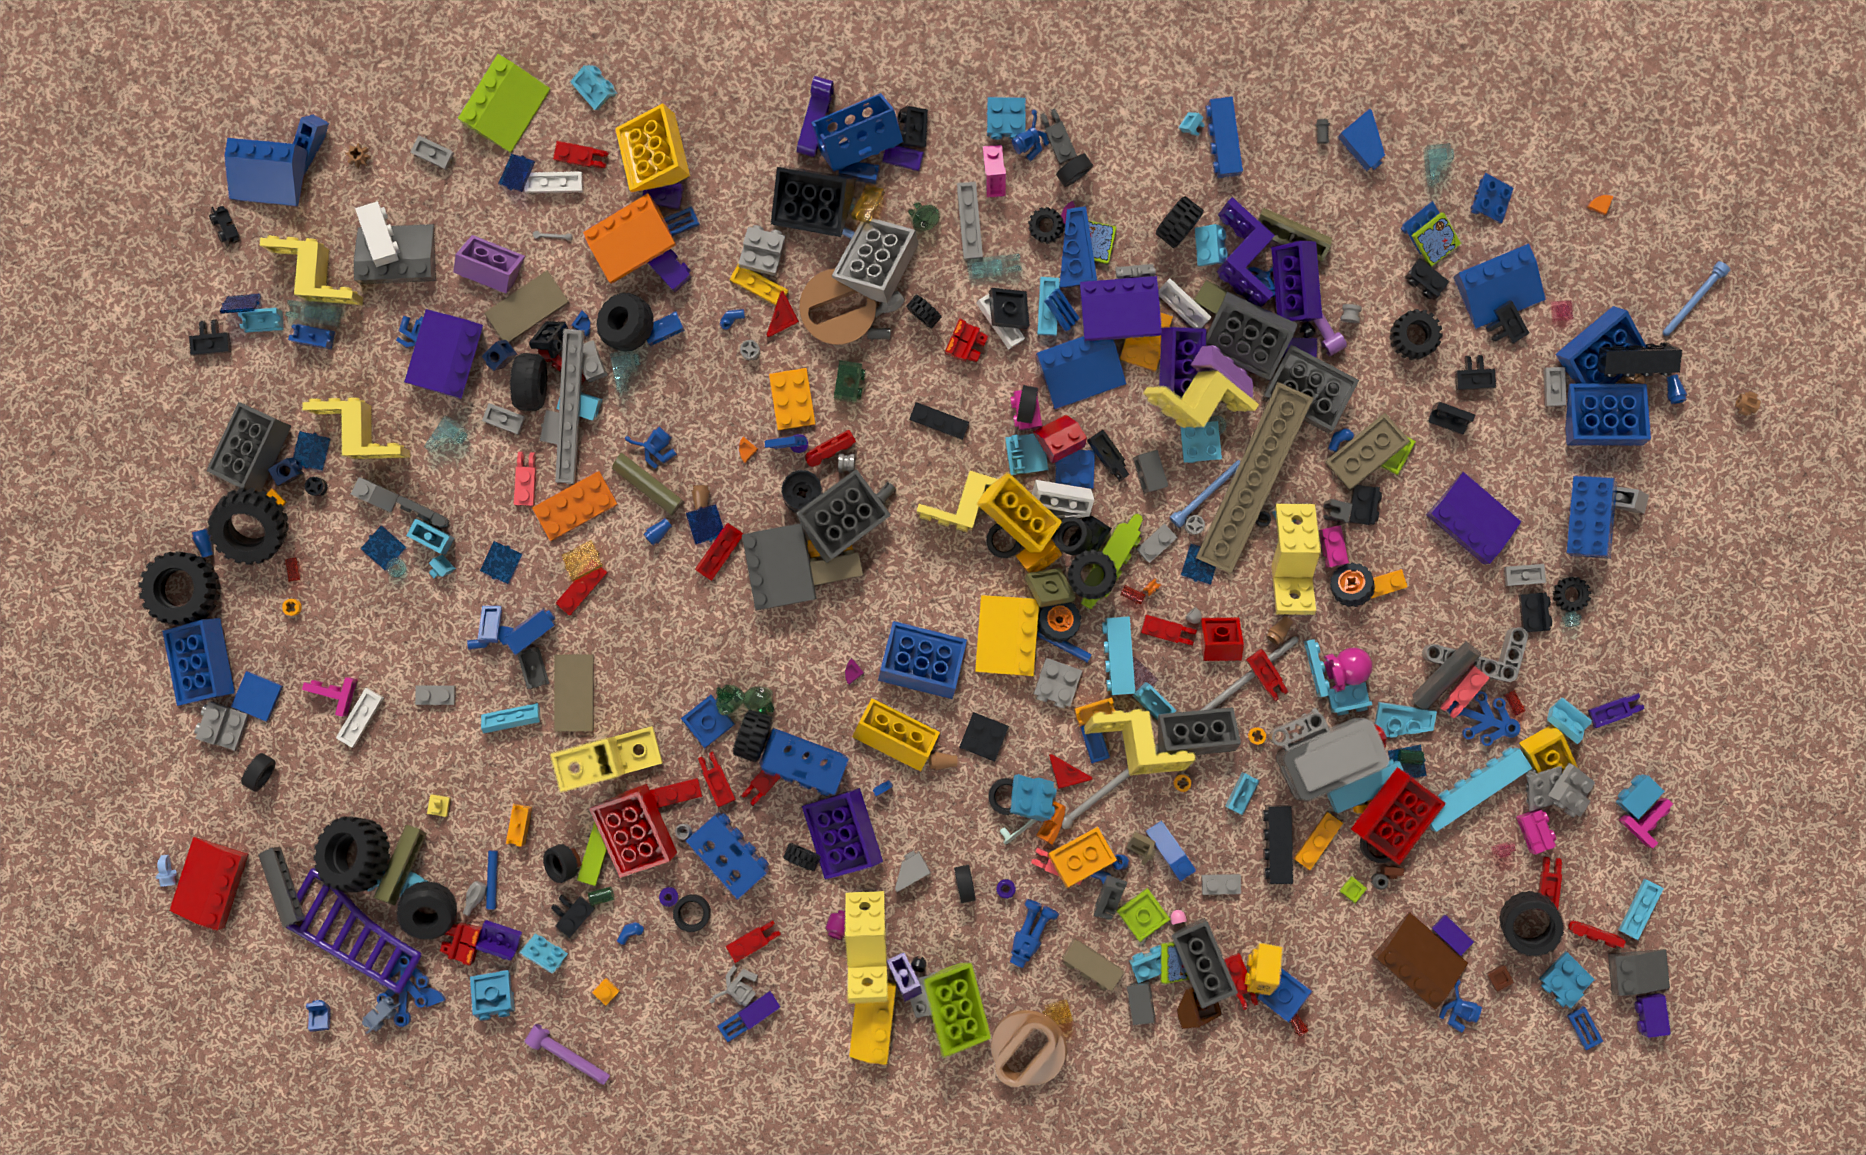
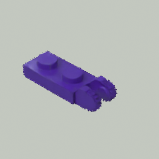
M1636 693L1627 697H1621L1589 709L1588 713L1594 728H1599L1632 716L1633 713L1645 709L1643 704L1632 708L1629 707L1628 702L1640 698V694Z

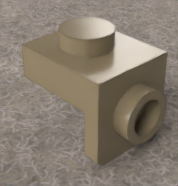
M1134 832L1126 848L1142 855L1141 864L1145 865L1155 855L1156 850L1153 848L1156 841Z

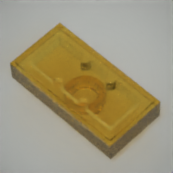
M867 184L851 214L852 219L869 224L885 194L884 189Z

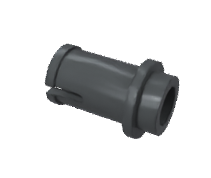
M1318 119L1315 127H1317V144L1329 143L1328 126H1330L1328 119Z
M871 326L867 331V339H871V341L873 339L890 340V328H873Z
M887 481L876 496L882 504H886L885 501L896 488Z
M1372 875L1371 879L1373 881L1371 883L1375 888L1383 890L1388 886L1389 881L1385 875Z

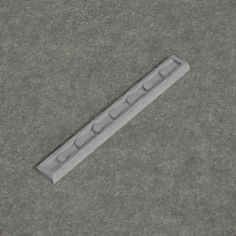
M564 329L555 477V482L576 483L584 330Z

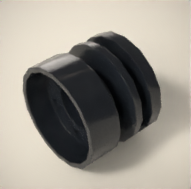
M794 471L786 476L782 483L781 492L784 503L795 514L823 494L820 480L810 471ZM799 491L807 492L806 497L799 496Z

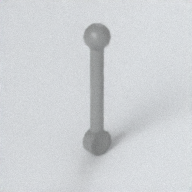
M539 231L533 232V237L536 239L549 237L571 241L573 238L570 233L559 235L540 233Z

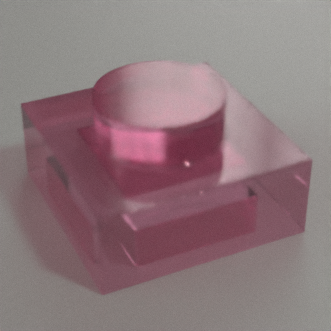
M1571 300L1551 302L1552 322L1573 319Z
M1512 842L1491 846L1492 854L1499 855V857L1510 856V852L1516 851L1515 844Z

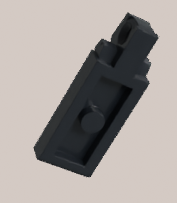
M1103 429L1087 440L1111 475L1114 474L1119 481L1124 480L1130 475L1125 469L1124 457Z

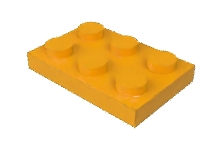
M1160 312L1161 328L1170 327L1173 316ZM1161 336L1126 338L1119 358L1120 361L1156 371L1160 359Z
M807 368L769 374L778 431L816 425Z
M1098 827L1047 854L1066 888L1117 861Z

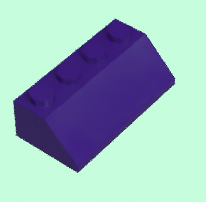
M1298 241L1271 247L1277 315L1292 322L1322 319L1316 242Z
M1161 328L1159 387H1167L1180 399H1182L1198 373L1191 364L1201 347L1206 346V329Z

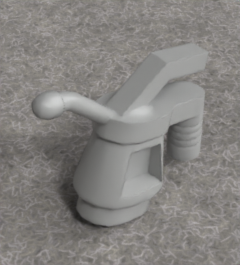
M733 965L726 974L727 990L715 994L710 998L709 1002L712 1004L716 998L729 994L739 1005L746 1007L756 995V992L753 991L752 987L740 981L744 977L755 982L758 975L743 969L731 983L730 977L737 969Z

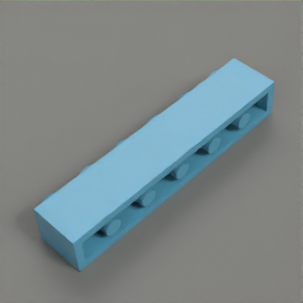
M1507 748L1502 752L1503 756L1498 759L1493 758L1489 760L1485 768L1474 770L1470 773V778L1459 780L1454 784L1455 788L1448 791L1447 789L1441 792L1438 797L1446 804L1429 825L1430 829L1435 832L1439 831L1532 769L1519 748Z

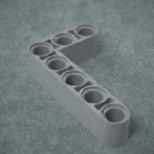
M1519 627L1510 628L1506 632L1499 661L1480 656L1473 665L1491 679L1502 682L1514 681L1518 676L1526 647L1527 631ZM1515 631L1520 634L1518 641H1515L1513 638ZM1429 644L1423 648L1422 656L1429 662L1442 665L1447 660L1448 654L1454 653L1456 650L1441 645ZM1431 648H1434L1436 650V656L1434 658H1431L1429 656V650ZM1510 650L1515 652V657L1512 660L1508 657ZM1487 663H1489L1492 667L1490 673H1487L1485 671V665ZM1506 668L1510 670L1508 678H1505L1503 675V671Z

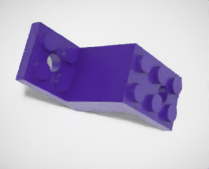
M1231 197L1218 216L1224 224L1229 225L1235 234L1243 238L1244 241L1217 270V273L1224 282H1228L1237 294L1242 295L1248 302L1262 307L1274 293L1247 270L1246 267L1275 235Z

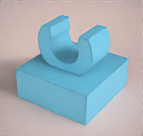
M1188 112L1178 128L1184 133L1199 136L1196 129L1198 126L1204 128L1205 125L1202 122L1204 117L1199 113Z
M444 555L435 557L429 562L433 567L429 574L433 578H436L437 575L438 577H444L456 569Z

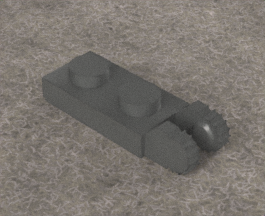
M1054 108L1051 110V115L1056 124L1050 126L1045 113L1040 114V118L1060 165L1077 157V154L1064 124L1060 121L1057 110Z
M398 497L396 502L401 504V509L409 513L413 510L418 513L417 517L425 521L431 519L432 524L435 526L448 527V518L406 497Z

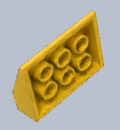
M663 103L615 128L631 192L672 185L690 176L675 113Z
M981 595L975 672L1024 676L1034 675L1039 610L1036 599Z

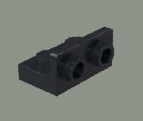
M906 106L899 110L897 121L899 122L898 125L903 142L897 146H911L922 149L926 147L928 109Z
M1420 258L1404 276L1410 286L1418 287L1423 291L1422 295L1429 300L1437 299L1450 282Z
M546 321L529 341L530 348L548 349L550 358H556L563 349L564 329H568L566 322Z
M1437 402L1433 404L1428 423L1463 435L1467 425L1474 421L1475 414L1442 402Z
M1357 485L1353 488L1349 523L1372 526L1378 521L1379 511H1377V505L1382 499L1380 487Z
M1093 516L1084 517L1081 520L1090 527L1092 532V540L1086 551H1099L1112 528ZM1080 527L1070 537L1068 547L1074 546L1081 539L1082 530Z
M1547 592L1519 595L1522 628L1527 632L1550 631L1552 626V617L1549 615L1551 601L1550 597L1547 596Z

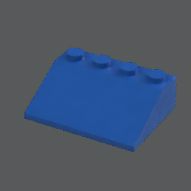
M227 138L224 158L229 199L298 207L307 150L291 143Z
M1529 244L1461 271L1453 276L1475 329L1498 320L1493 310L1509 300L1513 301L1518 311L1546 300L1537 261Z
M1612 306L1555 355L1576 384H1615L1623 377V374H1616V377H1606L1597 370L1599 348L1624 346L1626 349H1629L1630 345H1640L1646 348V344L1628 311Z
M1083 336L1036 353V359L1054 409L1126 384L1113 339L1084 341Z
M1569 384L1565 425L1566 445L1643 446L1651 440L1647 384Z
M220 618L200 620L162 631L177 706L235 693Z
M893 621L878 681L953 699L967 639Z

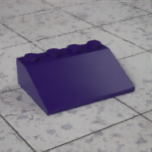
M1157 276L1080 282L1084 341L1162 335Z
M426 309L404 383L462 399L483 325Z
M1464 472L1460 474L1426 514L1483 565L1490 564L1522 522Z
M860 788L802 806L816 853L821 856L819 863L825 880L871 868L883 862Z

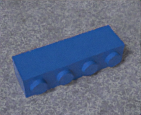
M1233 96L1210 99L1208 106H1205L1206 117L1210 118L1208 134L1212 136L1213 143H1210L1211 154L1215 155L1213 171L1217 173L1218 178L1240 176L1243 168Z

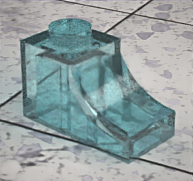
M1450 143L1427 145L1424 148L1427 187H1435L1439 183L1442 168L1449 166L1452 160H1454V150L1451 149Z
M621 351L610 354L616 388L619 393L627 392L629 377L634 371H638V365H641L639 354H635L634 351Z
M445 415L424 445V448L434 453L445 444L453 443L458 446L459 443L462 444L466 440L468 429Z

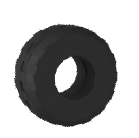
M619 293L610 297L602 305L601 310H599L596 323L597 332L601 340L611 348L621 352L634 351L649 339L654 326V315L649 304L640 297L631 293ZM628 317L627 323H626L625 326L622 328L623 322H624L625 319Z
M521 353L514 358L511 368L510 394L512 405L518 410L537 411L544 406L548 379L547 364L545 358L539 354Z
M429 881L415 883L407 888L399 899L396 912L397 921L401 929L412 937L422 940L436 939L445 935L452 928L456 918L457 903L451 891L440 883ZM429 907L434 909L436 912L433 914H424L420 912L418 908Z

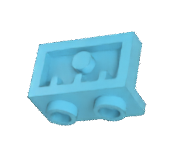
M584 65L570 81L594 110H599L610 96L617 94L613 89V84L601 75L600 69L594 65Z
M1366 682L1360 685L1345 686V690L1336 692L1334 689L1328 691L1331 712L1337 713L1338 716L1349 714L1348 710L1356 709V712L1368 710L1367 706L1372 705V701H1369Z
M1564 698L1558 700L1549 709L1547 721L1576 744L1583 740L1584 730L1592 723L1591 719Z
M1161 945L1151 948V952L1143 955V952L1132 956L1133 959L1129 960L1138 983L1161 974Z

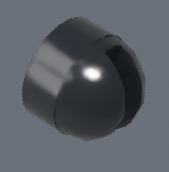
M1309 321L1300 327V333H1305L1303 335L1304 338H1310L1316 334L1314 327Z
M1261 511L1255 523L1261 528L1267 527L1271 522V515L1266 511ZM1258 519L1265 520L1267 523L1260 522Z
M916 956L911 962V967L913 971L925 972L927 962L924 957L919 959V956Z

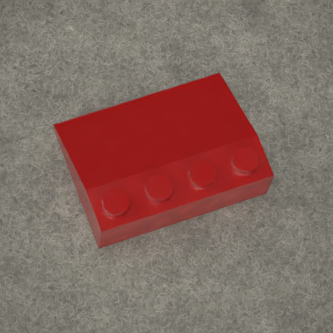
M1397 767L1352 826L1351 830L1400 865L1446 803Z
M647 784L625 791L589 808L620 878L670 862L677 854V850Z
M193 837L169 911L210 929L218 931L225 928L249 854Z

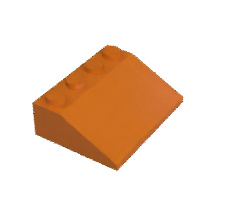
M648 193L583 232L592 253L610 284L676 246L659 206Z

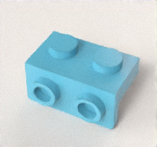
M1217 224L1195 228L1197 265H1222L1228 256L1224 242L1226 239L1225 229Z

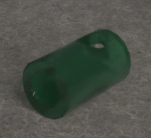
M1399 749L1398 761L1401 764L1423 765L1424 752Z
M611 886L588 892L591 906L615 900Z

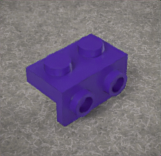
M679 181L672 185L643 190L642 196L648 193L658 206L680 210L684 187Z
M485 920L475 949L511 961L518 950L522 932Z

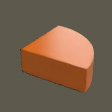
M1598 196L1588 204L1587 208L1605 215L1614 196Z
M743 436L739 444L741 459L747 463L758 448Z

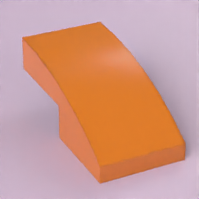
M1056 801L1052 802V806L1055 808L1054 815L1050 820L1044 821L1036 834L1038 838L1053 845L1060 831L1066 808Z

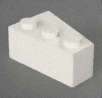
M378 201L355 208L376 267L398 261L397 253H400L397 242L392 241L391 236L394 233L391 225H387L386 219L388 216L385 208H380Z
M1035 480L1032 495L1057 518L1090 516L1094 502L1091 489Z

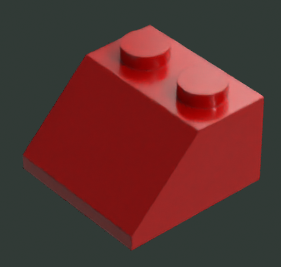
M1064 415L1033 431L1052 464L1084 448L1087 437L1078 422L1068 415Z
M1202 618L1201 650L1203 661H1242L1244 641L1240 618Z

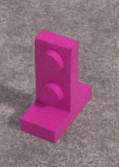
M1002 145L983 146L987 198L1006 196V170L1003 161Z
M345 677L342 690L340 686L330 684L329 687L322 686L323 682L311 680V682L303 683L302 690L338 699L335 715L344 717L348 716L358 679Z
M1660 798L1638 823L1628 815H1623L1619 821L1646 847L1654 848L1658 842L1647 832L1653 830L1657 826V821L1670 812V807L1673 803L1669 799Z

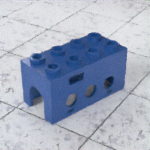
M881 93L811 122L821 155L833 172L842 170L850 164L858 163L871 155H877L888 148L896 147L903 142L895 110ZM865 108H872L870 116L864 117L862 115ZM849 115L855 116L852 124L845 123V119ZM830 123H837V129L835 131H828V125ZM847 138V140L839 143L841 139Z
M1573 476L1567 554L1570 556L1611 559L1617 481L1614 478Z
M772 728L759 764L764 773L775 776V773H777L785 781L793 783L796 780L804 788L811 790V787H814L819 793L829 796L830 793L836 794L849 758L835 750ZM786 746H792L789 752H784ZM809 752L808 758L802 759L803 754ZM827 759V763L820 766L821 761Z
M718 812L689 837L686 842L738 900L770 870L768 868L769 863L763 856L760 858L755 853L756 848L750 842L746 843L742 839L743 833L737 827L734 829L729 824L731 822L729 817L725 813L720 814ZM707 841H712L715 845V848H709L707 845ZM720 855H724L728 862L723 863L720 860ZM733 870L739 871L741 877H735Z

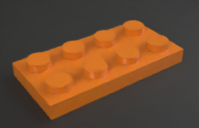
M597 471L537 504L532 509L549 540L553 541L615 507L618 503L601 472Z

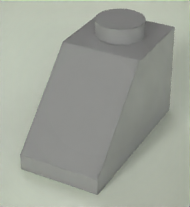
M594 340L583 345L582 369L589 382L608 376Z
M361 477L358 478L351 492V495L389 512L392 511L399 497L398 494Z
M1617 487L1615 508L1645 514L1649 495L1638 489Z
M913 850L904 855L905 859L902 860L895 886L896 892L931 873L919 851L915 853Z

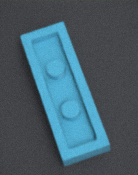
M1040 277L1037 335H1057V319L1044 300L1055 289H1059L1060 278Z
M1314 639L1306 640L1304 645L1317 696H1328L1330 686L1328 680L1324 679L1323 672H1325V666L1323 661L1319 659V644Z
M536 703L482 714L481 730L484 734L540 722V707Z
M1643 879L1618 930L1638 940L1664 888L1647 879Z

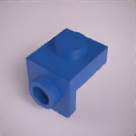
M314 1000L312 1003H307L306 1009L309 1010L308 1030L310 1032L330 1030V1006L323 1000Z

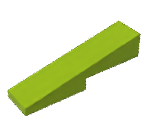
M595 821L577 881L593 886L597 884L607 854V848Z

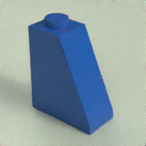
M1369 109L1338 136V139L1366 171L1371 168L1373 170L1378 168L1383 163L1381 159L1385 156L1373 111Z
M542 608L509 631L503 640L516 655L555 625L554 620L556 618L550 610L546 611L545 608Z

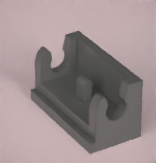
M1158 450L1140 454L1133 458L1144 494L1168 487Z
M1334 499L1324 502L1323 507L1331 509V516L1323 515L1326 520L1337 522L1338 525L1348 523L1352 508L1351 503Z
M533 647L517 653L527 689L550 684L539 647Z
M1109 875L1106 876L1095 904V917L1099 916L1112 920L1113 915L1111 914L1116 913L1122 894L1127 886V881Z
M1150 981L1132 983L1127 986L1133 1025L1154 1023L1156 1016Z

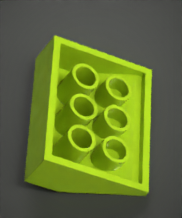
M497 54L458 119L465 126L511 153L546 98L550 88L510 60Z
M972 963L952 965L923 980L943 1057L991 1039Z

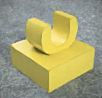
M431 794L427 814L447 817L451 797Z

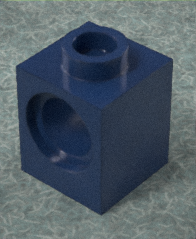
M507 340L495 342L482 357L486 361V365L493 371L506 367L518 354Z
M295 457L286 458L268 469L277 486L286 485L304 474L301 463ZM286 466L290 468L289 475L285 472Z

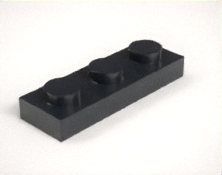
M915 402L909 418L912 422L963 440L969 425L968 421Z

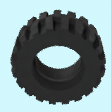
M239 488L237 492L232 490L219 500L208 518L207 524L209 526L207 532L208 535H212L210 537L212 545L215 544L217 546L215 549L219 553H224L226 559L232 558L238 564H241V562H245L246 565H252L254 562L260 564L264 560L271 559L283 544L289 529L287 513H283L284 507L282 504L278 505L276 503L277 499L274 496H267V492L263 490L261 493L257 492L256 488H250L248 491H246V488ZM245 514L256 518L262 524L265 536L249 538L240 534L232 523V516Z
M176 551L164 553V556L158 555L154 558L155 562H149L146 565L148 570L142 571L140 577H143V580L138 583V588H141L142 593L138 594L139 599L144 600V603H142L143 608L150 610L148 614L152 618H157V621L170 625H185L200 621V618L205 619L209 616L208 611L215 609L216 605L213 602L214 600H219L220 595L216 594V592L221 587L219 583H216V579H219L218 574L212 571L214 567L211 563H206V559L196 554ZM179 570L186 571L194 584L191 599L181 607L172 605L165 593L168 578Z
M343 816L333 820L330 823L331 825H327L323 829L324 832L318 837V844H315L314 850H316V853L313 855V860L316 861V865H314L315 871L319 872L318 877L321 881H324V885L332 888V890L354 893L367 891L378 883L377 880L382 879L384 870L388 868L387 861L391 855L389 853L390 843L387 842L388 836L386 832H383V828L373 820L353 816ZM355 840L357 844V857L349 869L347 853L350 845Z

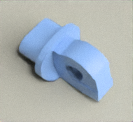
M161 855L157 863L159 873L156 875V879H159L161 887L176 884L175 876L177 872L171 868L170 856Z

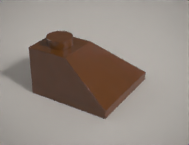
M1193 986L1185 991L1176 1010L1182 1029L1200 1028L1222 1015L1219 1002L1201 1008Z

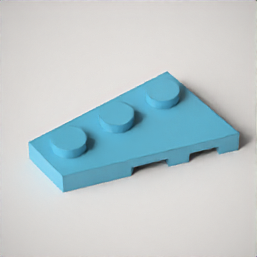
M1378 702L1374 724L1380 726L1384 730L1386 737L1390 738L1404 734L1433 731L1437 711Z

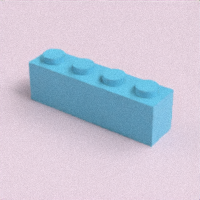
M1130 617L1105 618V622H1102V631L1107 637V641L1103 642L1104 653H1108V661H1105V671L1109 672L1110 679L1106 680L1107 691H1110L1111 695L1135 694Z
M1391 759L1384 769L1327 793L1334 812L1340 813L1373 799L1397 767L1404 771L1401 763Z

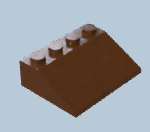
M1410 912L1372 955L1435 1010L1448 997L1468 964L1465 959Z

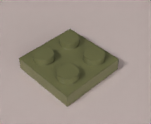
M1061 568L1027 573L1025 576V580L1039 607L1074 602L1076 598Z

